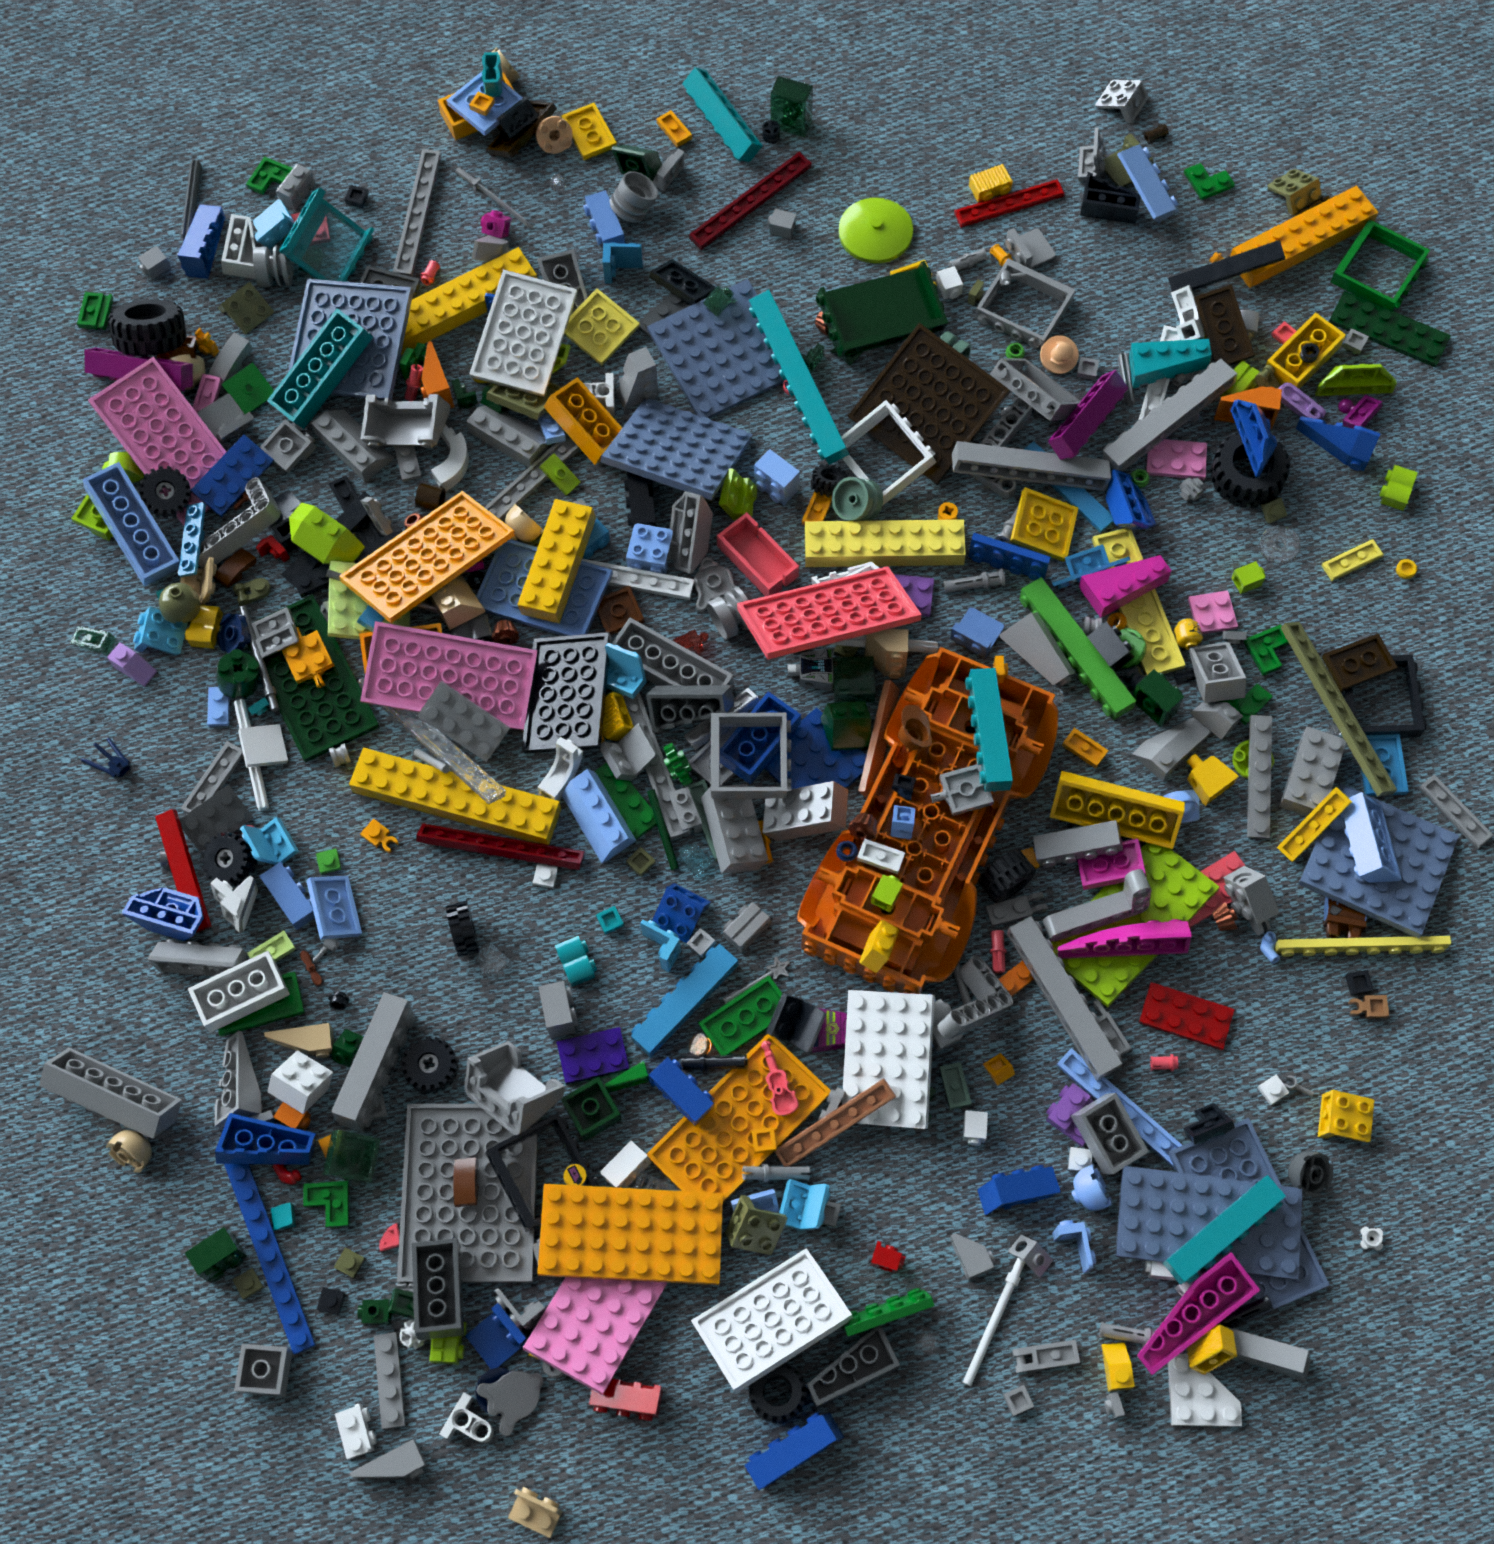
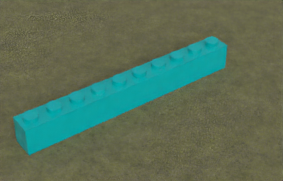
M770 290L749 299L752 306L749 308V311L753 318L757 317L759 322L756 325L760 333H765L767 337L763 340L768 350L772 348L774 353L771 356L775 364H780L782 368L778 371L783 381L787 380L789 383L786 386L791 397L795 395L797 399L794 404L798 412L802 411L804 414L802 421L806 428L810 427L812 433L809 435L814 445L818 443L820 447L817 452L821 460L826 459L828 465L850 455Z

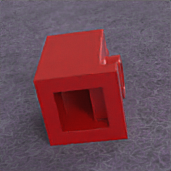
M877 1241L870 1266L896 1274L897 1269L902 1270L906 1256L899 1253V1249L890 1245H886L885 1248L881 1247L882 1242Z

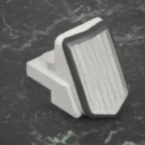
M250 875L232 891L233 888L225 880L221 882L216 877L210 883L214 899L220 903L223 918L232 924L239 933H242L246 928L257 896L258 887L255 879Z

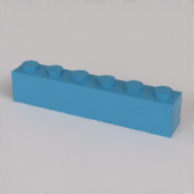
M721 944L716 948L711 947L705 954L706 958L701 963L697 962L690 971L692 973L687 978H681L676 984L677 988L672 993L668 992L662 998V1004L657 1009L655 1007L651 1009L646 1015L647 1019L642 1024L638 1023L632 1029L631 1040L650 1058L739 966L738 959Z

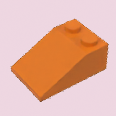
M432 341L427 344L421 378L423 387L420 390L423 400L428 398L429 394H438L450 404V408H453L454 403L448 382Z
M1262 386L1223 396L1218 404L1214 420L1235 423L1231 408L1234 400L1239 399L1257 404L1264 412L1266 419H1269L1270 429H1272L1280 410L1282 389Z

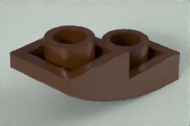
M241 548L220 566L213 578L228 588L242 579V572L257 563L256 557Z
M476 1157L454 1160L453 1193L455 1207L477 1205L479 1185L477 1183L478 1160Z

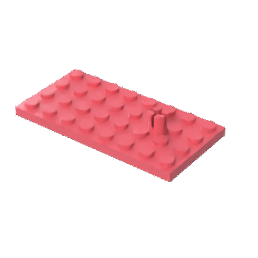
M888 566L737 603L738 612L767 660L921 621L922 615Z

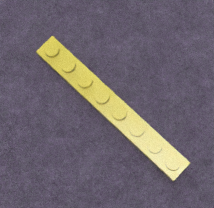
M1450 936L1278 940L1275 943L1274 950L1277 954L1281 953L1283 957L1293 956L1295 953H1303V956H1313L1316 953L1332 956L1336 955L1337 952H1346V955L1367 952L1369 955L1379 954L1380 951H1388L1389 954L1410 951L1411 954L1422 953L1423 950H1431L1432 953H1442L1451 945Z

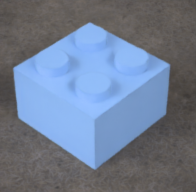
M769 449L754 464V482L759 491L767 492L775 503L780 502L785 506L799 491L800 471Z

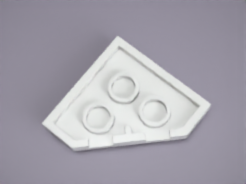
M1178 1354L1168 1362L1171 1426H1242L1241 1402L1211 1373L1203 1375L1188 1366V1354Z

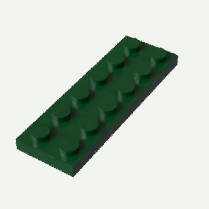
M1346 291L1343 292L1329 320L1331 324L1349 332L1352 328L1369 336L1368 340L1435 368L1451 335Z

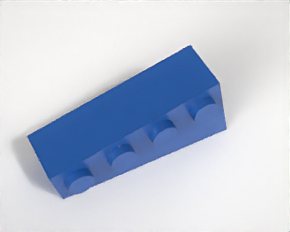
M229 1113L215 1150L216 1164L309 1165L316 1146V1133Z

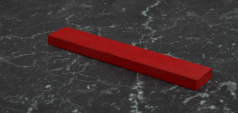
M1056 179L956 209L954 214L962 228L1064 197L1065 193L1059 180Z
M168 810L155 816L177 891L200 899L204 919L195 932L196 934L212 926L177 810Z

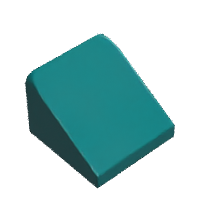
M291 1202L271 1208L274 1231L296 1227L294 1205Z

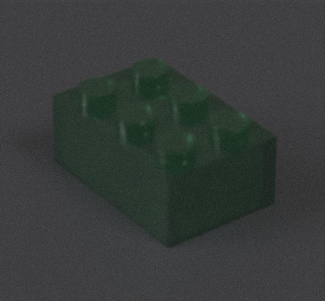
M778 76L771 91V120L779 123L780 131L805 138L812 122L813 86Z

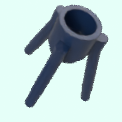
M110 738L106 740L118 757L111 756L97 743L93 744L110 760L108 763L109 769L85 758L80 759L81 762L108 773L113 778L116 776L123 777L130 769V761L123 756Z

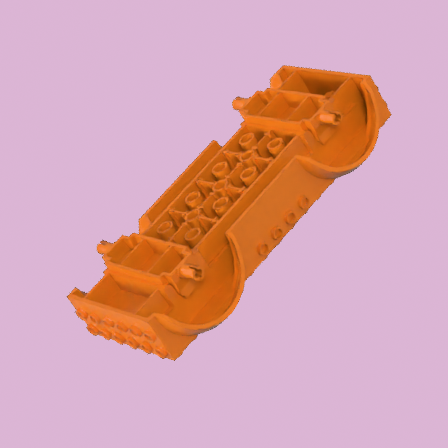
M940 647L937 653L925 657L898 700L884 734V739L891 747V750L860 812L871 814L877 821V833L875 839H871V841L905 852L898 874L857 861V857L851 862L841 861L836 854L837 846L841 842H853L857 846L858 854L863 843L862 840L850 835L849 830H844L833 842L816 870L804 894L797 915V920L804 927L801 949L804 950L805 954L811 957L818 956L823 958V961L829 965L835 966L836 964L841 966L849 974L854 975L856 973L861 975L869 983H879L882 985V988L889 992L922 994L927 983H938L946 980L956 968L965 951L974 924L977 907V889L974 885L977 884L981 875L978 873L980 866L984 867L989 855L986 854L988 848L993 849L997 837L994 835L997 830L1001 831L1005 819L1002 817L1010 800L1029 797L1042 780L1050 762L1057 736L1058 709L1053 702L1055 694L1010 675L1004 676L1003 683H998L1013 778L1011 789L991 791L994 800L993 805L952 816L950 807L945 800L932 803L931 794L942 792L943 789L939 779L941 774L977 764L976 754L979 751L978 746L974 745V734H970L965 730L967 727H972L971 715H973L972 708L969 709L968 706L970 690H966L965 679L969 677L970 669L991 668L943 647ZM915 705L921 708L927 715L932 743L929 747H921L912 752H907L906 747L901 743L898 733L902 726L901 714L905 706ZM896 773L916 778L911 802L892 789ZM894 805L915 808L914 828L911 839L891 837ZM849 850L843 851L845 855H849L851 853ZM883 874L895 876L903 883L902 891L893 907V913L889 915L883 914L880 907L871 904L872 895ZM881 920H885L898 928L899 933L889 960H887V963L883 965L879 972L875 973L860 964L859 961L869 934Z

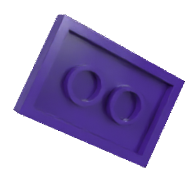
M620 1027L557 1041L566 1085L629 1070Z

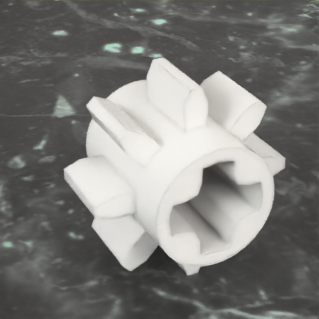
M411 1319L405 1322V1327L400 1328L401 1342L408 1348L413 1346L417 1349L423 1346V1341L425 1340H418L415 1335L414 1320Z

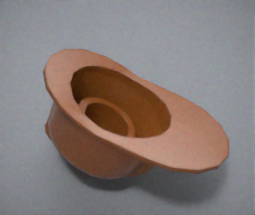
M915 705L905 706L901 714L902 726L898 733L901 743L906 747L907 752H912L921 747H929L932 743L927 715L921 708Z

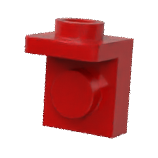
M272 535L262 539L256 546L261 557L270 552L276 560L280 558L285 562L290 558L286 549Z

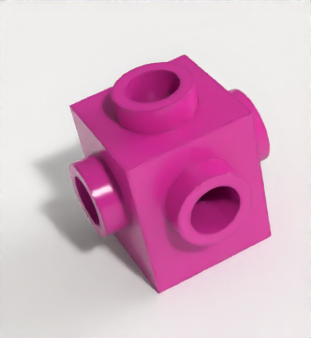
M492 210V212L486 213L482 217L481 232L501 239L508 237L512 218L502 215L503 213L500 211Z

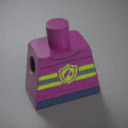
M819 1008L827 1015L813 1046L812 1053L845 1048L847 1013Z

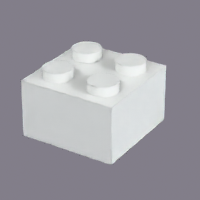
M297 1050L271 1074L267 1092L304 1114L327 1092L333 1071Z

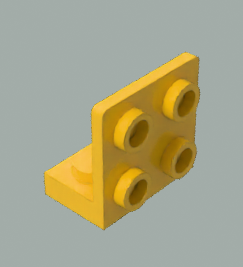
M1331 1090L1322 1094L1318 1137L1327 1139L1336 1135L1365 1143L1370 1142L1374 1100L1337 1090Z

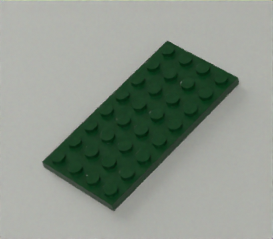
M313 594L287 607L290 608L295 625L299 628L302 636L317 630L335 666L326 670L321 675L325 686L321 685L322 688H317L314 679L298 684L282 650L264 658L272 686L275 687L277 692L276 699L280 708L279 711L305 763L329 752V748H338L341 744H346L380 727L369 704L360 702L362 691L335 637H328V623L320 611ZM249 643V644H247V646H248V648H249V650H250L252 656L254 657V654H253L251 645H250V643Z

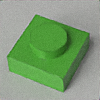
M336 848L316 853L321 875L342 870Z

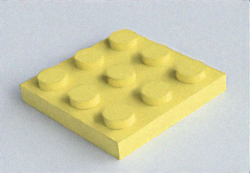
M596 288L570 315L564 335L602 366L638 329L640 323Z

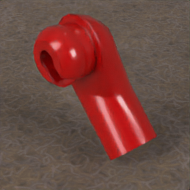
M274 1164L272 1166L282 1183L295 1185L297 1181L302 1179L298 1170L287 1171L284 1164Z

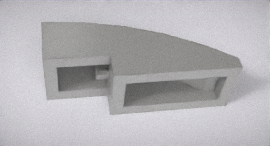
M234 332L218 354L208 375L221 377L224 383L237 374L243 367L241 363L253 350L250 341Z

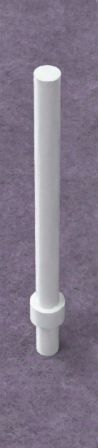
M1017 1258L1011 1273L1008 1272L1005 1279L1007 1283L963 1380V1383L968 1386L972 1385L1013 1289L1020 1282L1021 1278L1019 1276L1025 1262Z

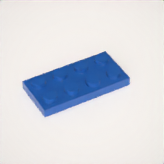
M243 434L191 489V493L219 517H222L246 492V484L253 478H259L273 464L274 459Z
M973 533L968 555L975 562H986L997 569L1005 568L1015 575L1023 574L1034 581L1040 577L1043 580L1045 579L1051 558L1050 556L977 533Z

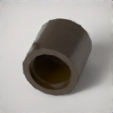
M424 483L419 484L415 496L416 508L434 511L445 502V488H442L441 485L438 487Z

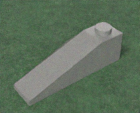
M237 1031L226 1041L222 1066L227 1068L223 1078L219 1080L218 1087H223L221 1100L216 1099L215 1127H224L229 1113L250 1118L261 1114L263 1109L261 1092L242 1031Z

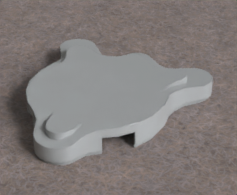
M709 557L702 559L699 571L694 576V587L698 594L696 610L704 612L707 609L706 603L717 597H721L726 603L725 593L728 591L732 593V589L737 587L733 582L730 570L727 567L725 569L719 566V563L714 562Z
M512 1371L506 1373L494 1383H481L477 1386L478 1395L486 1398L488 1401V1414L493 1416L498 1413L501 1414L499 1432L502 1435L509 1436L516 1422L528 1416L535 1409L539 1400L540 1389L543 1385V1377L538 1373L528 1374Z

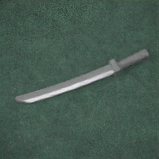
M460 167L456 169L455 173L473 185L475 191L479 189L529 229H533L527 220L482 186L481 178H473V176Z

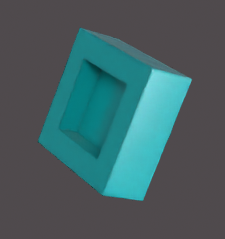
M264 697L247 709L251 715L256 713L259 716L268 710L266 706L269 702Z
M615 906L596 914L605 935L624 927V923Z

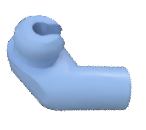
M1267 931L1262 938L1260 950L1272 964H1275L1280 960V956L1274 950L1276 934L1272 931Z

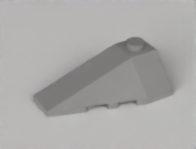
M574 249L537 258L544 281L577 289V296L571 311L572 314L588 298Z
M1193 717L1145 740L1132 753V756L1163 782L1212 732L1198 719Z

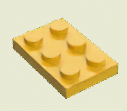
M595 103L561 115L572 128V140L583 160L607 152L613 146H617L616 140Z

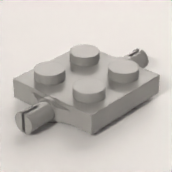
M977 764L941 774L939 779L943 787L942 792L931 794L932 803L942 800L946 801L952 816L993 805L994 800L991 791L985 792L984 784H980L979 772L981 771V765Z

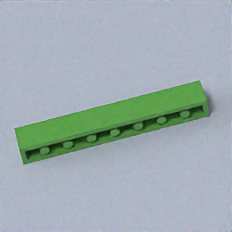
M1040 577L1023 587L1019 598L1021 604L1025 608L1028 607L1031 612H1038L1068 662L1078 673L1080 682L1083 685L1086 684L1090 689L1092 698L1101 703L1104 714L1115 720L1132 710L1136 703L1134 697L1043 578Z

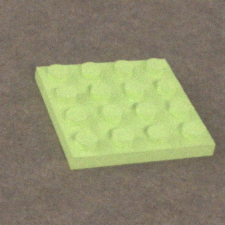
M330 561L329 569L343 574L357 563ZM329 578L328 637L360 640L359 633L372 632L357 623L368 604L341 581ZM410 611L392 624L410 627ZM384 619V621L382 622V623L391 624V623H390L388 620H386V619Z

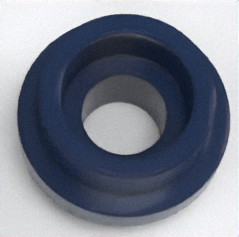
M843 841L837 846L836 854L841 861L851 862L857 857L858 849L853 842ZM849 850L851 853L849 855H845L843 851Z

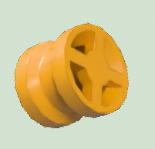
M950 502L941 504L938 510V520H957L958 508Z

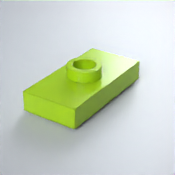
M555 453L539 467L566 496L581 482Z

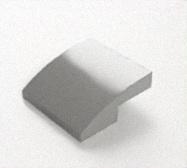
M288 607L251 623L257 638L255 642L262 658L299 642L297 628L291 610Z

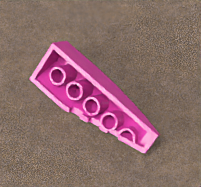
M1173 919L1169 922L1151 920L1147 923L1119 926L1098 931L1059 946L1058 957L1067 959L1188 953L1191 931L1188 922L1181 921L1180 919Z
M1232 1252L1192 1283L1138 1353L1137 1357L1151 1375L1260 1291Z

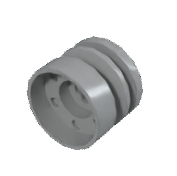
M627 172L609 200L610 206L620 218L628 222L639 223L643 221L649 208L656 200L658 189L654 182L645 175L638 172Z
M267 246L255 247L253 250L254 273L259 288L272 287L274 278L279 286H283L284 282L287 286L293 284L294 264L279 252L280 248L278 246H274L273 255H271Z
M739 587L732 589V593L729 591L725 593L726 603L721 597L706 603L713 624L725 640L738 634L737 624L743 630L748 628L737 610V603L748 601L749 599Z

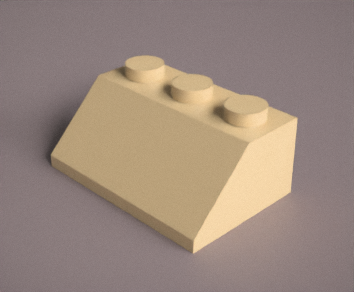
M461 575L429 596V599L449 630L486 612Z
M886 629L867 634L865 658L884 676H889L891 679L905 677L908 655V629Z

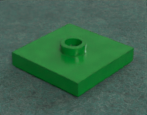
M251 363L221 384L244 414L251 413L267 402L274 392V389L254 363Z

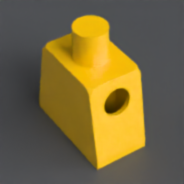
M1194 754L1187 760V763L1193 769L1187 780L1205 806L1234 785L1239 777L1215 756H1210L1203 762L1197 754Z

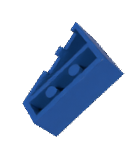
M667 1057L649 1074V1084L652 1087L656 1086L663 1093L662 1096L666 1100L669 1099L676 1106V1109L695 1126L714 1108V1103L712 1102L714 1098L706 1090L702 1092L697 1087L698 1082L692 1075L686 1076L681 1071L683 1067L676 1059L671 1060Z
M1044 1165L1032 1167L1031 1171L1026 1172L1024 1169H1018L1011 1172L1012 1175L1005 1176V1173L995 1174L992 1176V1180L977 1189L985 1215L991 1214L996 1209L1004 1208V1210H1007L1014 1205L1029 1204L1052 1198L1061 1192L1053 1166L1044 1168Z

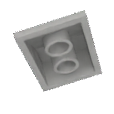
M1229 642L1189 647L1198 689L1204 703L1245 698L1246 676Z

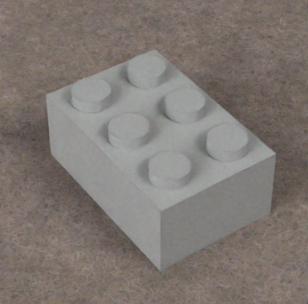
M1116 1093L1105 1094L1071 1115L1103 1174H1115L1149 1152Z

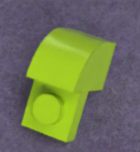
M127 452L110 453L109 461L105 462L102 467L103 470L119 462L132 483L144 478L143 472Z

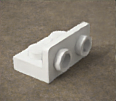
M359 1403L353 1408L335 1414L347 1460L375 1451L373 1445L377 1444L374 1431H369L367 1422L371 1421L367 1407L363 1408V1405Z

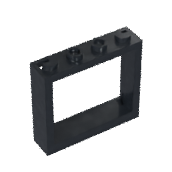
M1391 655L1397 666H1405L1414 725L1360 727L1365 735L1400 734V738L1420 737L1424 730H1426L1427 723L1422 715L1424 704L1419 696L1421 685L1416 677L1418 671L1417 663L1414 662L1413 655ZM1350 688L1342 691L1341 694L1357 720L1353 689Z
M559 1113L533 1125L519 1135H514L487 1149L485 1153L526 1233L541 1225V1216L535 1220L533 1219L500 1153L553 1126L572 1163L581 1165L585 1169L586 1180L583 1183L584 1186L600 1187L596 1176H592L588 1170L590 1165L586 1157H581L578 1151L579 1144L576 1138L570 1136L567 1130L569 1129L568 1123L565 1122L563 1117H560Z

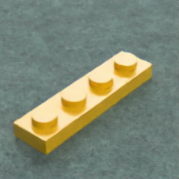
M1335 787L1277 848L1291 862H1294L1353 801L1338 787Z

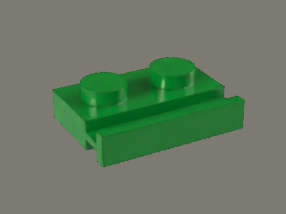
M85 292L77 321L78 327L106 330L114 300L112 294L104 295L103 293Z

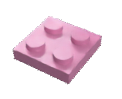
M1228 590L1190 596L1188 598L1193 620L1199 623L1202 634L1237 629L1238 624Z

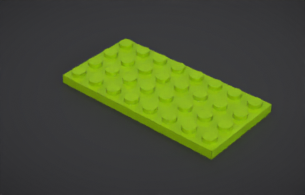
M1146 843L1141 848V854L1147 881L1151 887L1149 908L1143 913L1059 941H1051L1054 948L1053 952L1058 957L1059 946L1080 937L1119 926L1147 923L1151 920L1169 922L1173 919H1180L1181 921L1189 922L1219 891L1220 886L1172 849ZM1124 882L1104 886L1091 901L1123 891ZM1157 955L1062 959L1067 975H1071L1079 985L1108 1008Z

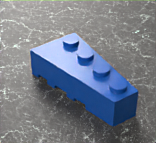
M200 204L195 212L194 219L178 253L181 267L184 269L186 276L209 278L225 220L222 207Z
M818 1412L806 1419L808 1424L802 1428L797 1425L787 1432L788 1437L781 1441L780 1438H777L768 1444L769 1449L764 1453H761L759 1450L748 1457L750 1462L745 1464V1467L758 1490L766 1488L791 1472V1469L804 1464L811 1456L823 1452L831 1443L845 1438L831 1413L819 1415Z

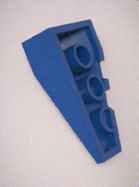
M1300 417L1296 426L1298 431L1339 461L1348 465L1351 469L1356 471L1365 470L1381 433L1361 426H1355L1353 429L1343 427V423L1330 425L1324 420Z

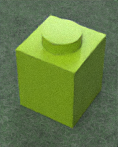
M1255 561L1235 569L1231 578L1239 593L1243 594L1262 586L1266 577L1264 569L1259 567Z
M883 874L872 895L871 904L891 912L902 891L903 883L895 876Z

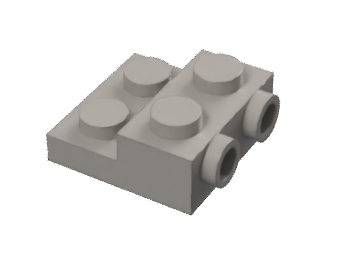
M285 419L260 448L289 473L301 459L305 461L317 447L313 444L316 441L308 433L303 435L300 432L302 430L300 426L294 422L289 423Z

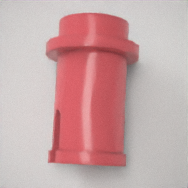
M433 260L429 261L426 270L420 275V280L423 284L431 285V283H434V277L440 268L439 263Z
M1173 1054L1164 1057H1150L1151 1070L1171 1069L1172 1072L1174 1069H1178V1057L1173 1056Z

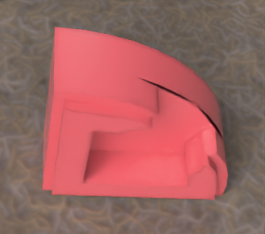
M397 1223L391 1225L383 1234L379 1244L380 1252L399 1247L400 1232Z

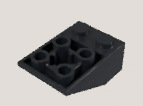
M289 489L274 498L281 514L278 520L268 527L277 541L286 549L287 553L298 547L291 541L289 517L301 503Z

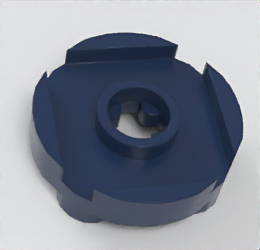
M226 614L219 624L222 625L221 632L217 631L218 645L222 651L227 653L234 649L242 651L245 644H249L251 640L246 617L239 614Z

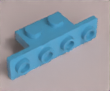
M203 502L187 505L178 569L180 577L196 575L197 569L200 567L198 565L201 542L204 541L205 535L203 523L206 504Z
M1103 544L1067 556L1065 561L1070 577L1053 582L1052 585L1060 589L1069 586V581L1076 579L1078 583L1081 580V576L1103 571L1112 566L1125 565L1127 561H1130V557L1109 563Z

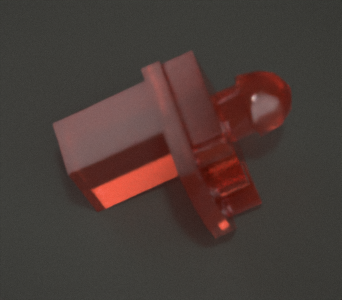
M694 629L674 638L673 641L686 649L692 647L695 654L701 656L700 653L704 650L702 642H706L709 635L706 632H701L698 635Z

